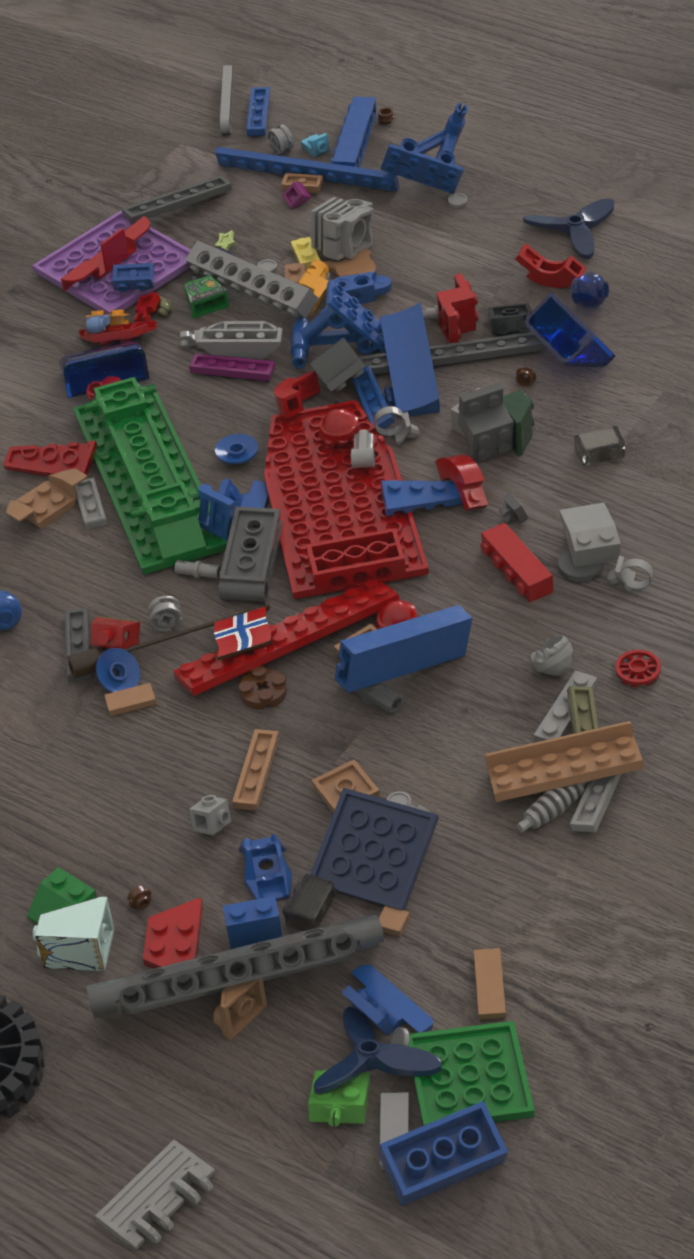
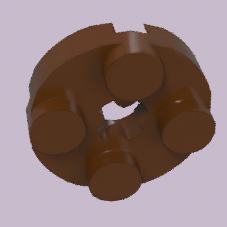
M263 666L252 669V672L246 674L239 683V692L243 703L250 708L258 710L264 709V706L271 704L272 707L279 705L287 695L285 676L276 670L265 669ZM261 687H267V688H268V689H262L261 691L259 690V688H261Z

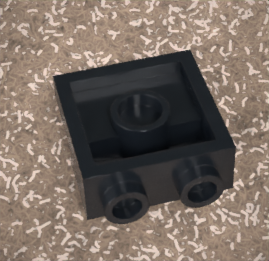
M529 303L488 307L493 335L506 336L509 333L517 332V334L534 330L533 313Z

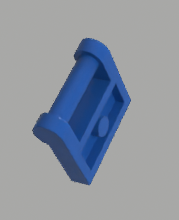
M202 484L199 486L198 491L200 507L197 517L200 527L227 541L233 520L235 501L213 491L210 485ZM210 501V513L208 516V506Z

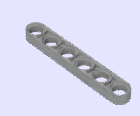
M233 65L223 66L220 109L221 134L231 133L234 90Z

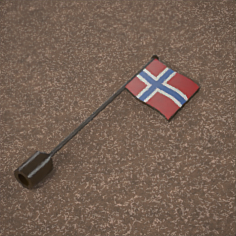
M264 603L263 606L137 644L124 650L131 652L214 626V638L219 649L217 659L221 660L271 644L272 633L266 620V613L270 610V605ZM96 648L67 656L68 666L73 678L76 679L95 673L96 663L102 652H98Z

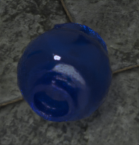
M586 273L581 277L574 278L571 286L572 299L575 304H581L584 307H598L608 297L609 285L601 275Z

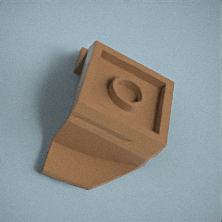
M77 469L65 470L49 475V481L43 482L15 501L10 500L6 514L18 522L26 518L41 529L75 507L77 496L74 486L88 478V476Z

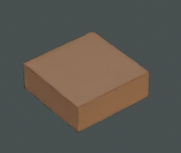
M385 905L379 917L383 932L401 937L410 919V913Z

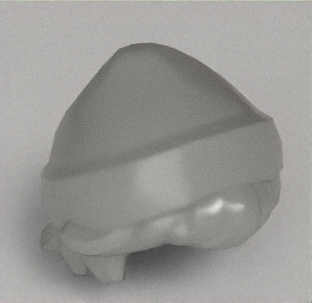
M554 635V639L546 638L545 646L530 655V661L538 673L557 677L563 676L571 666L572 645L567 637L563 635Z

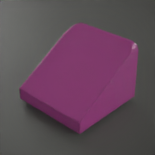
M295 181L282 194L291 209L298 207L311 198L304 185Z

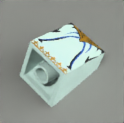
M99 897L40 915L38 925H35L33 928V940L37 941V955L41 957L44 968L105 971L115 930L107 897Z

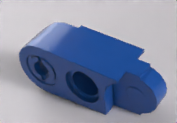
M376 271L342 276L332 280L336 284H340L345 292L355 297L360 304L376 301L375 296L386 294L392 289L391 279L387 276H376Z

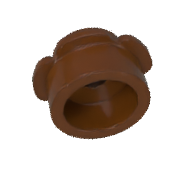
M384 107L379 109L377 120L382 124H390L395 119V114H393L391 108Z
M531 368L517 369L516 381L520 386L528 387L536 380V373Z
M137 886L132 889L127 896L129 906L140 910L146 908L151 902V891L144 886Z

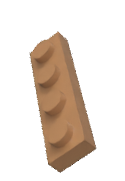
M254 730L232 804L234 809L258 811L279 741L278 731Z

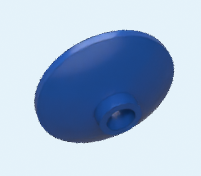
M246 434L228 435L222 438L215 446L217 458L228 464L245 463L254 458L258 452L257 441L252 436Z
M111 648L103 652L97 660V678L101 685L112 693L137 686L140 680L139 664L128 651L121 648ZM112 670L116 671L117 677L113 674Z

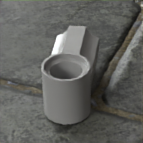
M359 430L357 434H354V449H351L352 468L375 467L373 434L368 432V430Z

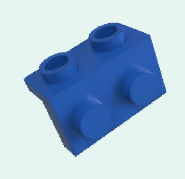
M154 264L113 265L111 283L114 290L125 292L132 289L140 291L153 289Z

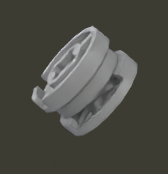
M281 124L277 129L272 128L267 131V139L271 141L269 145L273 152L277 151V155L294 147L292 134L285 125Z
M160 596L152 600L148 606L151 626L155 630L160 632L172 631L171 628L175 626L178 628L182 623L183 618L180 604L176 598Z

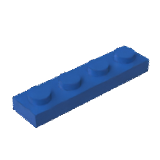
M270 87L251 88L246 128L247 136L266 135Z
M368 365L363 368L364 372L355 379L351 377L370 422L375 426V414L380 409L388 407L374 373ZM386 414L377 421V425L383 429L395 423L392 414Z

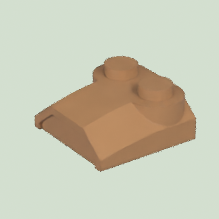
M263 978L228 986L222 991L221 1004L214 1010L213 1022L222 1029L223 1036L229 1040H232L267 1007Z

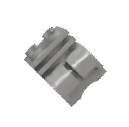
M333 197L311 210V247H318V250H323L325 257L338 261L344 257L352 259L360 251L373 245L371 224L374 218V208H371L372 203L360 199H350L346 202L343 199H339L337 201V198Z

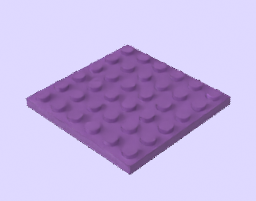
M119 211L32 265L33 272L63 289L62 277L85 260L88 261L101 251L100 243L120 228H124L125 231L133 224L122 216V211ZM150 227L143 236L135 241L137 251L119 265L153 263L155 267L153 289L145 291L132 289L125 292L114 290L111 283V278L113 277L112 269L100 279L90 275L84 280L76 282L66 292L98 311L104 310V314H112V310H125L138 302L140 296L152 293L189 269L190 265L185 259L191 250Z

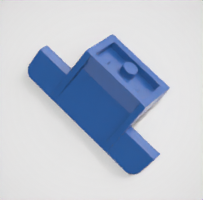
M230 478L222 480L218 493L235 501L234 511L236 506L265 508L269 498L266 483L257 480L253 481L249 494H239L238 488L234 486Z
M365 964L350 972L366 988L363 990L360 988L356 992L348 985L342 994L384 1034L390 1035L405 1022L418 1033L428 1032L433 1028V1019L373 966Z

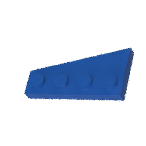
M391 480L381 482L386 516L394 515L395 511L401 510L403 513L413 512L414 508L424 507L425 510L434 509V506L442 504L444 507L463 504L458 488L453 481Z

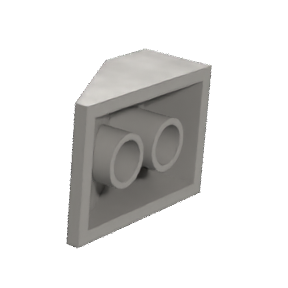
M605 503L559 510L574 567L618 560L621 543L616 525Z

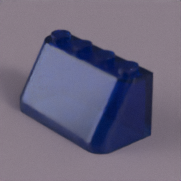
M553 292L525 320L526 327L567 367L601 368L608 365L616 357Z
M132 340L69 354L62 357L59 361L60 373L68 398L85 395L87 387L91 382H101L109 376L119 377L121 380L135 377L137 382L150 379L144 349L139 343Z

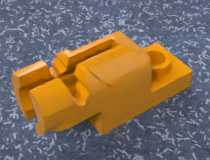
M314 259L311 262L309 268L298 281V284L309 288L319 298L309 314V319L327 292L328 280H326L329 268L318 259Z

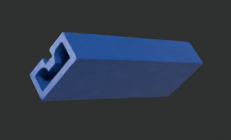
M456 605L341 640L338 654L341 663L337 664L335 680L349 693L465 656L473 618L460 605Z

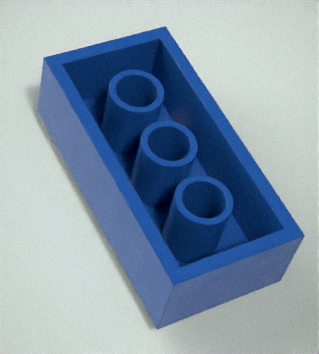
M484 1101L381 1143L378 1156L401 1206L504 1163L508 1154V1150Z

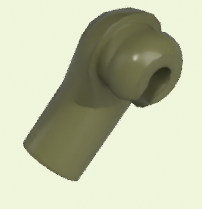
M160 296L158 313L166 317L172 311L173 305L170 300Z

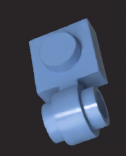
M110 314L88 317L86 321L87 331L92 332V334L105 331L106 325L111 323Z

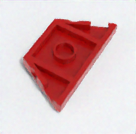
M156 320L106 326L105 331L95 334L88 332L87 329H80L79 336L81 339L93 343L99 342V345H106L112 343L111 340L119 339L120 342L131 341L133 337L158 327Z
M202 898L194 899L148 917L143 954L145 966L154 969L197 958L203 910Z

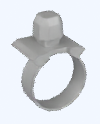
M389 406L380 409L375 414L374 423L378 433L384 436L395 435L398 446L403 443L406 437L413 439L419 435V428L410 424L408 412L403 413L397 407ZM386 414H397L403 418L400 426L391 429H383L377 425V421Z
M619 556L616 569L608 573L607 579L611 584L623 583L625 589L631 592V589H644L651 584L653 569L648 562L642 559H629L624 562V557ZM627 567L644 569L649 574L650 579L640 582L634 581L636 573Z

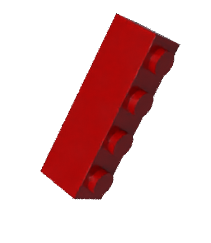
M506 523L481 533L482 543H480L482 553L485 556L488 555L495 568L500 569L504 573L508 582H512L519 595L524 596L530 603L553 593V575Z

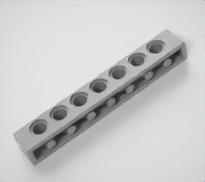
M200 241L196 242L185 259L190 265L189 269L195 274L199 275L202 273L205 277L212 276L222 286L227 287L229 285L238 293L243 291L248 297L252 299L256 297L265 305L270 303L281 312L286 310L294 318L299 316L306 319L319 300L305 286Z

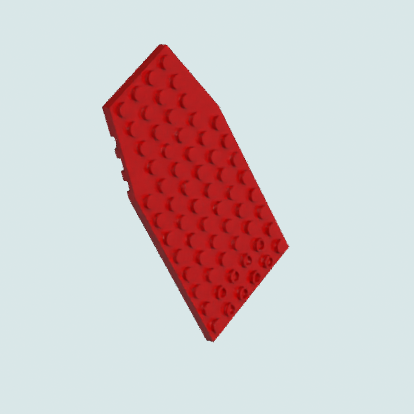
M357 401L304 409V411L289 418H284L279 414L271 415L264 479L271 508L280 509L281 512L280 520H282L283 529L280 536V546L293 599L357 588L371 579H379L384 583L428 575L429 568L412 511L408 513H403L402 510L395 511L394 515L386 516L381 482L391 480L402 481L392 448L386 445L385 439L382 435L378 434L374 424L369 422L366 413ZM333 409H344L357 416L361 430H368V432L373 434L374 468H352L351 449H354V438L348 443L343 444V446L336 444L332 447L322 442L318 431L320 421L327 413Z

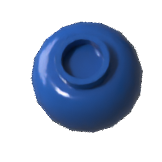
M0 590V631H6L18 624L22 616V607L14 595Z

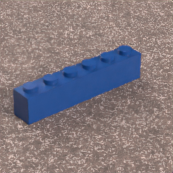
M353 97L352 103L348 105V114H345L344 125L341 126V136H338L337 147H334V158H331L330 163L360 168L377 115L376 97Z

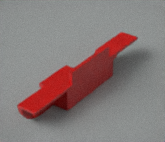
M143 216L125 231L124 228H120L100 243L101 251L88 261L85 260L61 278L63 291H66L76 282L82 281L90 275L98 279L102 278L113 269V265H119L137 251L135 241L150 229L149 219Z

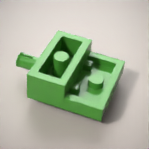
M326 1070L315 1071L308 1101L309 1122H328L330 1126H333L335 1123V1127L340 1123L365 1124L368 1109L367 1097L370 1087V1072H361L347 1083L333 1090L316 1094L314 1093V1083Z

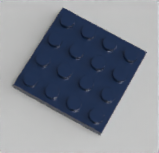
M343 787L308 882L311 885L383 907L386 905L405 911L439 820L438 815Z

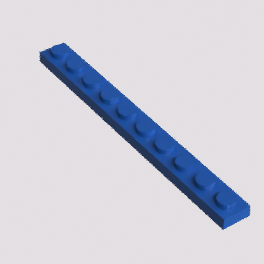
M217 147L215 151L218 164L225 167L257 170L278 175H285V173L322 175L324 181L377 188L386 191H398L400 186L397 175L380 170Z

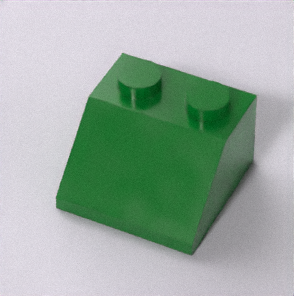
M57 867L40 883L27 918L38 925L41 914L96 899V891L60 867Z

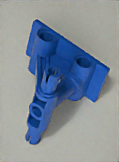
M458 103L454 113L449 116L444 130L419 143L412 138H405L400 146L389 144L380 169L389 174L401 176L408 180L454 194L464 168L454 165L455 155L453 153L465 125L464 117L468 107L464 104L463 108L460 109L462 103ZM440 146L436 158L424 154Z
M332 280L327 282V306L321 310L320 315L310 323H308L309 315L306 319L298 316L292 327L290 352L293 356L292 365L296 369L304 368L310 346L335 344L342 337L348 343L357 342V349L363 354H370L377 348L382 353H386L380 321L374 317L369 309L362 307L355 297L347 294L340 284H336ZM328 326H330V327H332V328H334V329H340V328H342V327H344V328L346 329V330L323 331V330H325Z

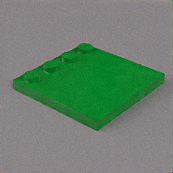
M514 1021L409 1034L408 1047L430 1052L436 1055L442 1063L441 1071L434 1075L413 1076L422 1126L482 1101L485 1102L494 1122L534 1117L535 1110Z

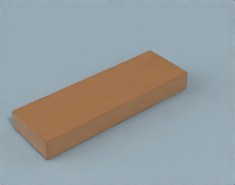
M500 948L474 950L479 1020L506 1018Z

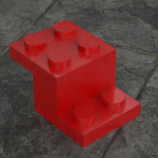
M462 273L454 275V289L436 293L438 324L448 344L459 342L458 339H461V334L475 331L476 321H479L478 313L475 309V305L478 304L476 293H472L470 282L465 280Z

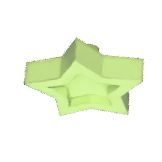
M231 230L226 234L219 233V240L215 246L222 248L227 253L231 246L237 244L233 240L234 232Z

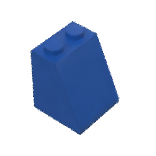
M275 896L223 906L230 949L282 937Z

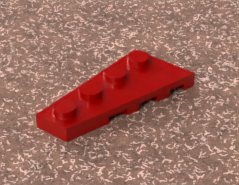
M88 441L86 444L69 442V445L59 446L57 444H48L45 447H37V445L9 447L3 467L5 470L49 476L70 469H77L87 475L98 444L96 441Z

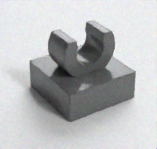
M510 493L503 497L506 505L499 509V513L507 524L513 522L515 517L521 523L528 519L522 505Z

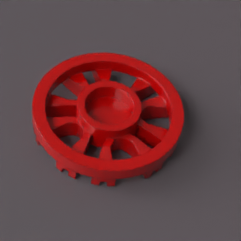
M646 650L628 651L622 654L616 661V675L621 679L622 683L625 685L630 684L631 687L635 686V688H637V685H651L652 681H657L661 672L659 658ZM647 656L649 659L646 661L643 657ZM627 659L629 663H625L623 660Z

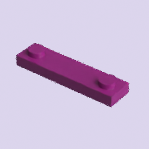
M199 353L194 354L189 365L190 373L270 381L276 368L275 361Z

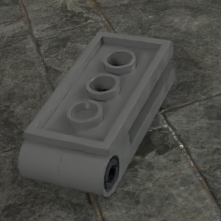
M235 507L219 577L220 599L267 602L283 529V523L280 520V509Z

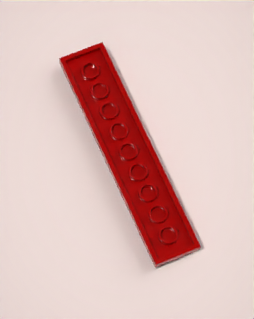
M379 579L368 580L364 585L348 589L344 594L328 598L322 604L308 607L300 614L286 617L284 621L275 625H269L272 633L271 644L221 660L217 659L219 650L214 653L205 654L200 659L191 663H185L180 668L174 670V677L193 696H196L379 612L387 603L400 600L399 594Z

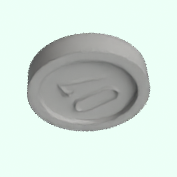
M455 193L448 197V204L453 208L464 207L468 202L467 196L461 193Z
M262 260L257 265L272 273L277 270V263L274 260Z
M393 792L387 797V800L406 805L407 802L412 804L411 797L406 792Z
M398 1027L392 1035L391 1044L408 1046V1030Z

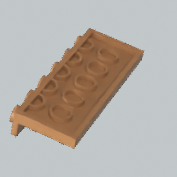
M630 721L485 754L496 802L645 769Z

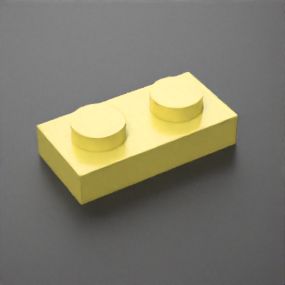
M310 237L291 241V247L299 264L305 263V269L309 268L314 259L320 260L316 249L311 247Z

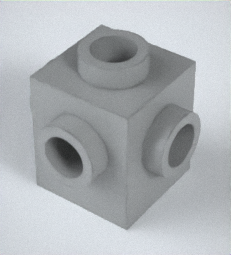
M215 795L203 797L201 801L189 809L193 831L214 835L231 822L227 799L218 798Z

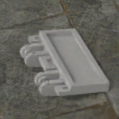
M173 1140L95 1215L96 1221L127 1246L131 1245L136 1250L145 1242L140 1234H143L152 1242L158 1243L161 1240V1236L150 1224L154 1221L166 1231H170L174 1224L169 1217L184 1203V1199L179 1195L181 1194L193 1204H197L201 1197L190 1184L193 1182L201 1189L209 1192L213 1188L209 1178L215 1173V1169L176 1140Z

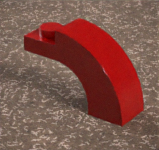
M526 243L521 247L515 258L521 266L529 271L526 275L528 279L539 285L551 288H565L574 285L580 281L586 270V267L573 256L563 261H550L542 257Z
M310 371L297 378L289 377L275 387L274 395L280 416L289 418L304 411L302 400L321 392L316 372Z
M461 454L439 458L435 461L441 481L452 480L456 484L465 511L482 509L488 505L482 487L485 479L480 468L472 458Z

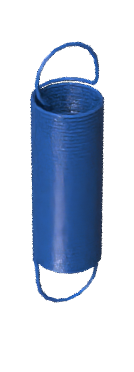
M385 387L384 394L388 407H394L392 388Z

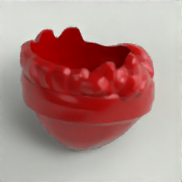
M333 409L321 419L318 433L320 439L326 445L334 447L338 444L343 446V444L352 440L354 434H357L361 428L356 415L344 409Z
M391 601L379 611L375 627L381 629L417 618L416 608L407 601Z

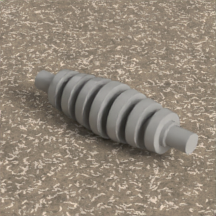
M589 781L546 791L523 813L524 819L516 825L517 829L522 833L528 828L537 829L541 825L548 823L549 820L551 821L557 818V816H561L584 793V786Z

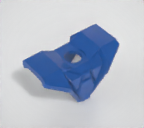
M276 834L258 840L243 839L238 848V852L244 854L246 863L245 885L255 899L275 896L276 900L291 897L292 872L282 856V852L287 851V849ZM263 861H271L273 867L269 870H262L259 868V864Z

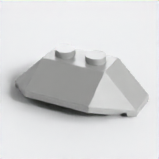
M223 321L207 328H200L197 343L198 346L211 355L264 360L281 345L283 328L276 327L266 321Z

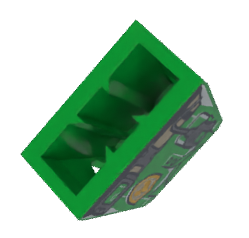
M193 276L184 285L187 303L193 319L229 307L227 290L212 276L203 278Z

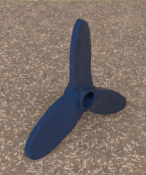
M601 199L583 207L576 214L563 218L541 215L523 216V222L532 226L560 230L570 235L571 245L575 252L581 258L591 259L594 255L595 245L589 229L601 223L614 211V200Z
M347 1007L343 1012L344 1029L354 1050L345 1059L318 1077L314 1083V1093L319 1094L333 1090L367 1070L378 1069L395 1075L431 1076L441 1071L442 1063L436 1055L421 1049L401 1044H380L375 1040L373 1029L366 1017L356 1008Z

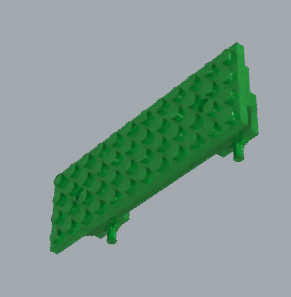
M135 377L94 388L95 395L93 401L74 407L73 412L86 443L88 441H96L98 444L93 460L142 574L145 575L175 566L177 560L189 562L225 551L227 546L226 540L200 527L197 516L199 515L200 507L198 491L201 484L161 402L155 384L142 387L137 383ZM210 503L208 506V516L210 513Z

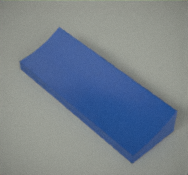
M421 302L403 311L380 316L395 407L403 413L408 412L409 416L440 412L439 394Z

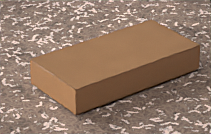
M150 683L104 694L110 717L156 705Z

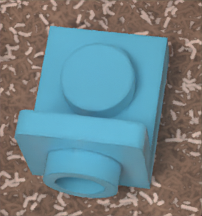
M324 133L319 136L317 134L309 136L301 141V147L310 155L316 157L330 150L328 135Z

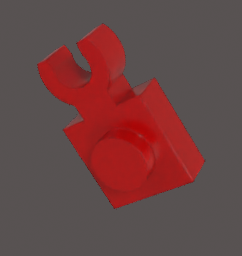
M157 292L139 297L135 308L137 313L134 316L135 322L151 320L150 314L156 311L160 300Z

